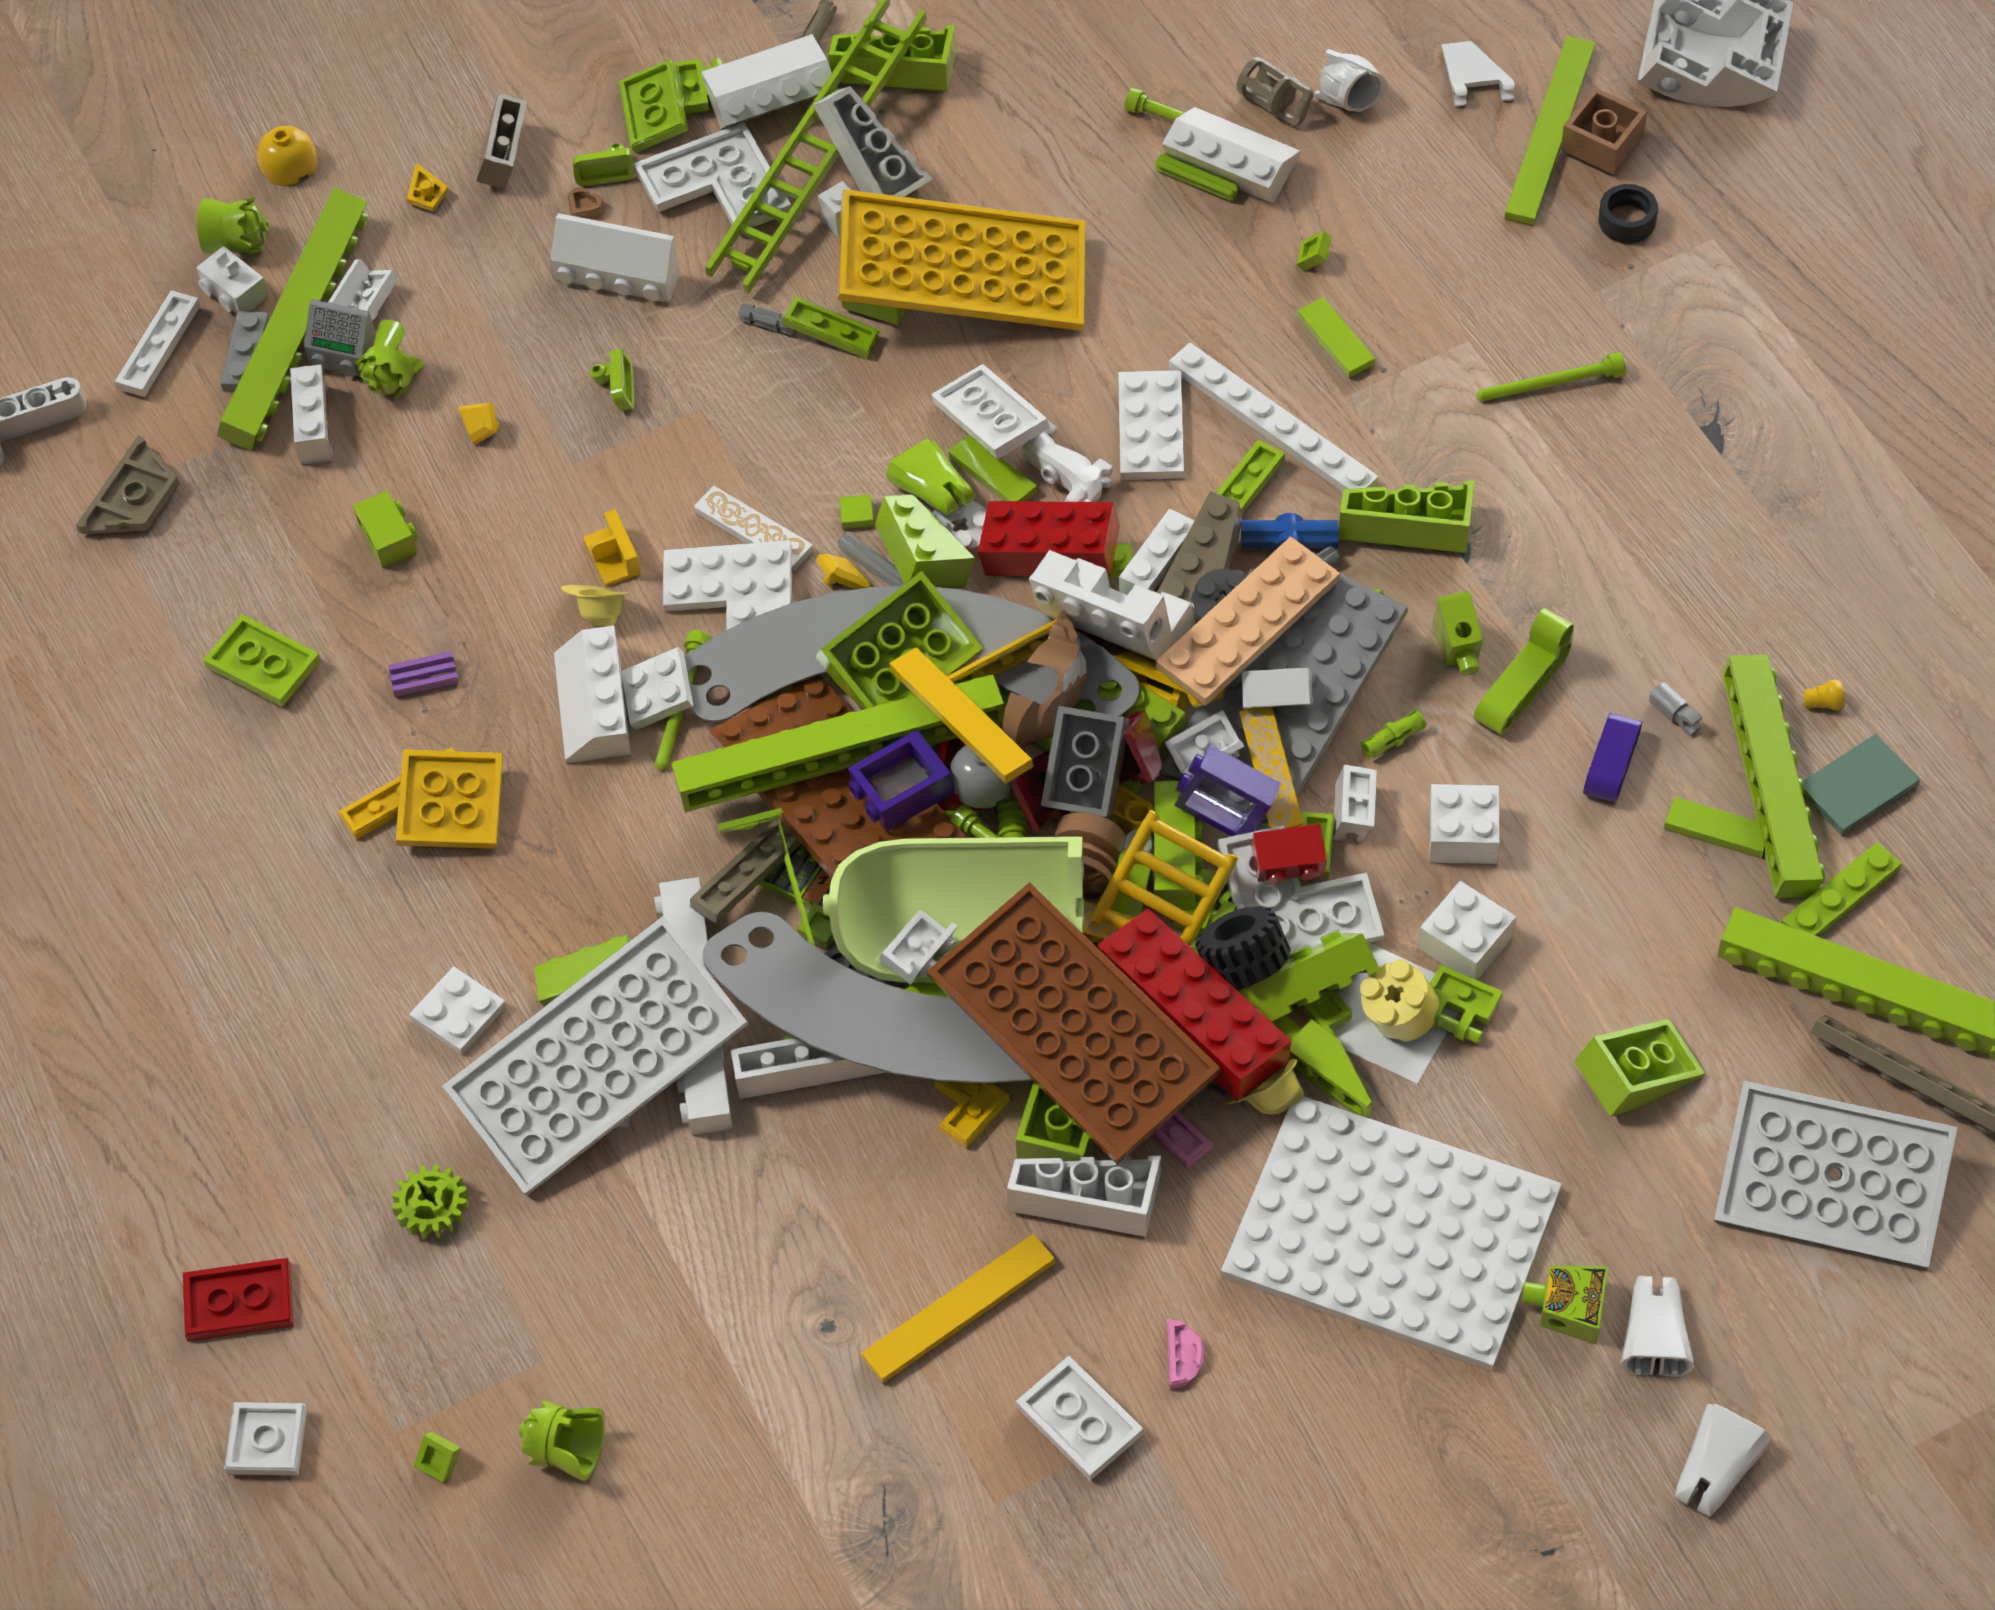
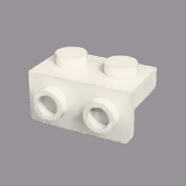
M356 259L330 298L329 303L369 311L373 321L399 278L393 270L370 271L361 259Z
M1223 710L1164 742L1181 775L1184 772L1190 775L1188 768L1195 755L1198 753L1203 756L1209 745L1234 758L1240 756L1238 750L1244 747Z
M920 909L884 950L879 960L911 985L919 975L923 978L928 975L927 971L937 963L933 960L937 953L944 956L956 941L951 936L958 926L952 922L945 929Z

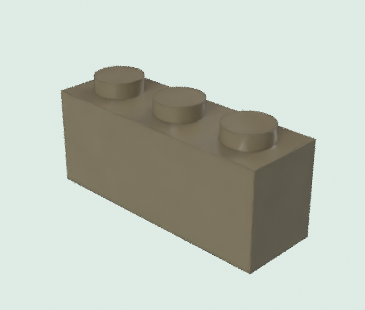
M498 93L489 120L477 182L506 189L515 162L527 101Z

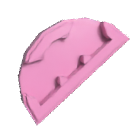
M1167 1319L1170 1390L1185 1387L1196 1379L1203 1367L1204 1347L1201 1337L1185 1326L1184 1322Z

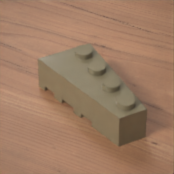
M1212 491L1209 492L1157 593L1165 592L1190 602L1195 585L1204 574L1215 569L1230 570L1242 523L1239 502ZM1220 595L1219 599L1216 600L1217 604L1224 598V595Z

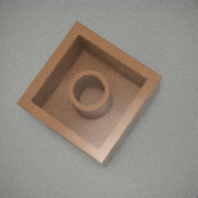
M1594 87L1564 124L1561 150L1614 175L1643 138L1647 111Z

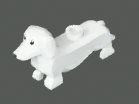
M1048 421L1049 429L1023 444L1022 451L1026 455L1027 460L1041 471V475L1046 482L1050 484L1056 482L1070 492L1064 502L1098 501L1102 494V488L1111 487L1112 480L1108 477L1113 473V466L1101 458L1091 465L1088 458L1082 454L1055 444L1048 434L1057 432V427Z

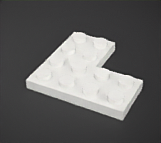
M744 122L634 163L635 172L657 213L714 192L731 225H733L770 168ZM773 188L769 189L761 201L785 213H788L791 209V204L786 195ZM755 211L746 225L755 227L774 218Z
M790 540L664 550L663 607L665 612L726 607V630L755 616L792 603V545Z
M1284 825L1255 832L1284 829ZM1254 832L1218 839V848L1221 854L1226 856L1227 853L1238 857L1234 869L1227 880L1232 900L1237 905V910L1245 907L1262 906L1274 911L1291 948L1290 953L1305 945L1313 948L1321 944L1320 938L1335 930H1339L1340 933H1363L1367 943L1384 939V931L1367 872L1301 887L1298 877L1288 878L1285 882L1274 885L1267 884V882L1258 883L1251 847Z

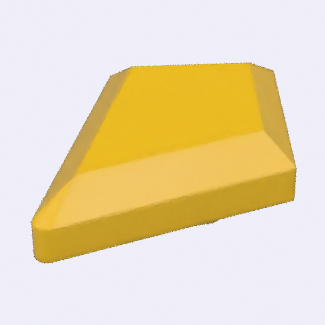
M416 164L407 195V202L434 212L447 194L448 186L422 166Z
M481 403L458 407V412L472 443L478 444L498 432L499 423L496 421L494 404Z
M819 554L816 558L817 563L825 574L823 578L825 584L834 586L837 582L851 589L872 587L869 581L846 558L830 554Z

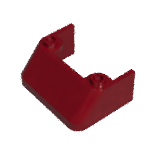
M1140 710L1126 716V718L1130 719V725L1124 734L1127 742L1119 784L1130 779L1133 782L1139 780L1141 784L1152 782L1159 777V771L1163 767L1151 721L1146 711ZM1050 750L1032 758L1033 767L1016 777L1010 784L1034 832L1040 830L1048 819L1057 822L1063 815L1070 813L1067 810L1041 806Z

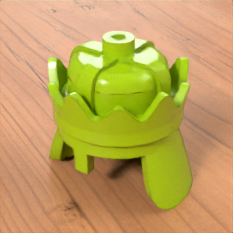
M206 197L200 201L197 211V233L203 252L215 253L223 246L229 251L254 254V252L263 251L260 246L266 240L265 231H269V221L258 208V205L252 203L255 201V197L233 201L232 203Z
M382 320L378 326L373 346L355 362L356 365H359L358 370L362 371L361 377L368 385L369 390L385 396L393 394L395 399H398L402 393H406L413 375L425 365L421 359L412 357L398 348L405 335L404 326L399 322Z
M542 1400L543 1408L531 1409V1413L528 1414L525 1422H522L519 1428V1436L523 1437L521 1441L522 1452L532 1457L528 1464L531 1466H555L581 1481L588 1480L597 1466L605 1436L604 1411L600 1408L592 1407L567 1409L565 1406L548 1400Z

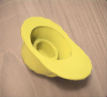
M565 585L560 588L561 591L576 597L581 617L587 619L595 626L615 625L617 617L621 616L624 595L630 594V592H616L590 585Z
M1295 1058L1288 1060L1287 1065L1240 1101L1247 1100L1258 1111L1265 1114H1279L1289 1109L1291 1104L1297 1103L1304 1096L1303 1089L1293 1071L1297 1060ZM1229 1094L1223 1100L1225 1104L1237 1103Z

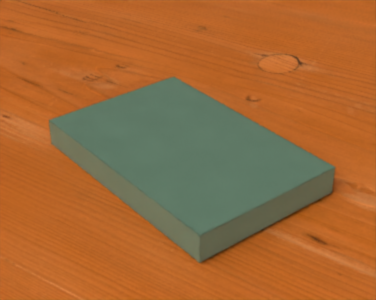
M1874 734L1803 780V796L1842 836L1917 787L1920 778L1877 734Z

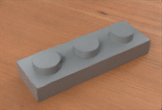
M237 311L220 383L223 391L235 392L269 322L268 312Z

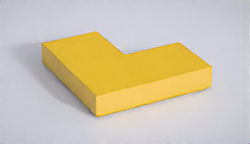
M934 1081L936 1089L958 1103L939 1124V1131L966 1150L1010 1101V1095L993 1083Z

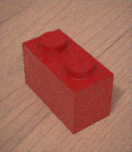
M1320 824L1253 833L1251 847L1258 883L1267 882V884L1274 885L1283 883L1288 878L1300 877L1302 880H1311L1318 878L1320 874H1325L1327 858Z

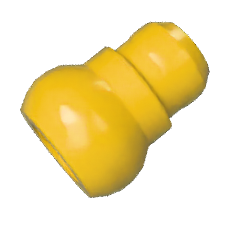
M1832 679L1824 685H1817V688L1806 689L1803 692L1805 707L1808 709L1821 707V709L1828 708L1837 711L1845 707L1842 682L1840 680Z

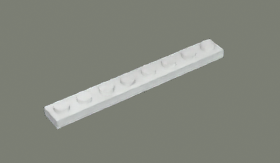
M1188 343L1169 360L1170 370H1181V377L1342 493L1343 489L1375 487L1378 484L1379 476L1192 343Z

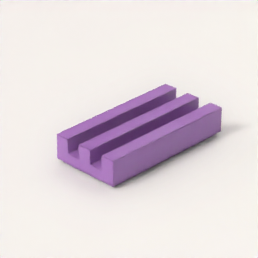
M452 651L388 665L395 697L459 683ZM450 672L449 674L431 677L432 675ZM418 679L417 681L399 684L401 682Z

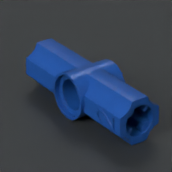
M1284 513L1279 515L1276 520H1242L1241 549H1278L1289 537L1294 538L1307 549H1325L1329 546L1338 549V520H1303L1298 514Z

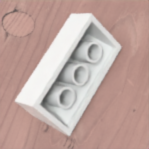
M813 34L701 72L720 129L817 97L832 74L828 60Z
M1196 107L1176 118L1162 143L1166 155L1236 183L1239 186L1238 190L1274 204L1301 155V151Z
M558 213L556 216L550 256L554 280L565 284L572 283L587 286L595 290L601 289L621 295L646 298L650 301L670 302L681 276L674 236Z
M613 625L581 630L554 652L566 764L631 755L620 653L615 627Z

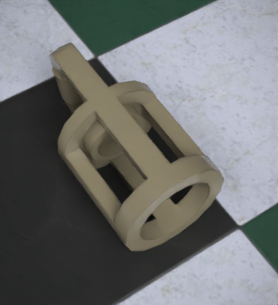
M1261 56L1252 58L1244 66L1237 80V91L1240 94L1253 100L1270 113L1275 114L1293 126H1298L1303 122L1314 96V92L1310 87L1274 66ZM1259 66L1258 73L1254 79L1250 74ZM1265 82L1269 86L1273 87V90L1262 83ZM1296 90H1299L1303 95L1299 100L1294 116L1284 110L1293 103Z

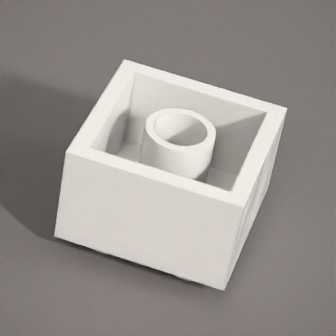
M1431 784L1429 803V863L1497 864L1500 843L1499 786Z
M1459 881L1420 927L1418 948L1445 966L1478 980L1513 939L1516 916L1462 881Z

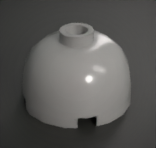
M967 745L955 754L950 766L954 792L959 795V800L966 805L975 808H991L996 806V802L1001 801L1005 797L1006 800L1010 798L1013 793L1010 784L1016 778L1008 783L1002 781Z

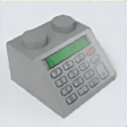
M312 299L309 305L304 343L309 366L321 364L323 370L343 373L350 377H361L362 371L358 370L359 365H356L355 362L373 346L376 335L370 312Z

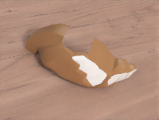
M1064 611L1058 615L1056 622L1052 624L1049 638L1034 651L1027 661L1056 668L1054 673L1058 674V680L1054 692L1042 704L1010 693L1005 707L1002 730L1024 752L1028 744L1053 737L1058 706L1075 708L1088 678L1086 659L1080 648V639L1074 630L1073 623L1068 619Z

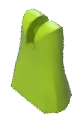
M928 438L892 459L886 470V478L890 483L921 498L946 516H950L958 510L956 502L964 507L975 499V493L969 484L956 471L938 444Z

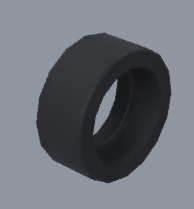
M1636 184L1614 186L1606 191L1600 200L1598 224L1602 232L1610 239L1622 243L1642 241L1651 235L1656 227L1658 202L1654 194L1642 186ZM1621 205H1632L1644 211L1646 216L1638 221L1626 222L1615 218L1610 213V210Z

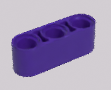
M1609 713L1587 774L1583 794L1614 803L1617 802L1640 735L1642 721Z

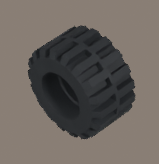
M1262 906L1241 908L1219 917L1205 927L1195 942L1199 956L1235 989L1251 986L1272 976L1285 965V961L1289 959L1291 951L1275 912L1271 911L1268 907Z

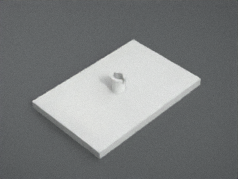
M1743 1081L1714 1220L1929 1268L1958 1127ZM1836 1168L1841 1173V1179L1838 1181L1831 1180L1828 1176L1829 1170Z

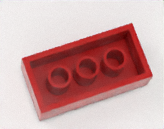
M988 501L978 548L985 576H1031L1048 551L1051 550L1073 560L1079 558L1105 568L1107 576L1110 577L1120 529L1114 503Z

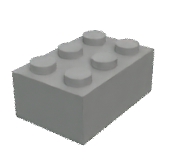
M1058 706L1041 806L1072 812H1087L1113 819L1127 742L1124 734L1129 728L1130 719L1122 716Z

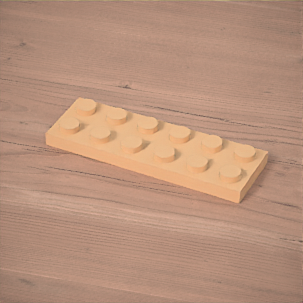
M1289 537L1156 660V668L1206 706L1340 581V573L1294 538Z

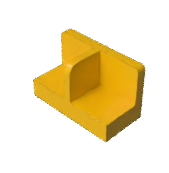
M616 509L604 513L607 528L584 536L588 551L606 587L641 575L638 556Z

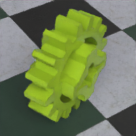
M434 1164L432 1171H427L424 1165H420L419 1174L415 1175L414 1172L409 1170L407 1172L409 1177L407 1182L398 1180L397 1185L401 1192H392V1198L395 1203L392 1205L394 1215L398 1216L399 1226L401 1228L407 1226L409 1235L413 1236L419 1230L422 1239H426L429 1232H434L437 1238H441L442 1229L446 1228L447 1231L452 1233L454 1231L452 1225L454 1221L463 1223L464 1218L461 1211L469 1210L466 1200L469 1198V1194L464 1186L462 1177L460 1175L454 1177L452 1168L448 1167L442 1173L439 1164Z

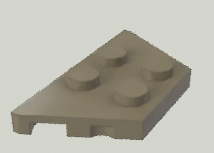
M137 436L77 522L76 528L78 533L148 531L179 485L178 478L169 467L164 465L156 452L153 453L147 446L143 437Z

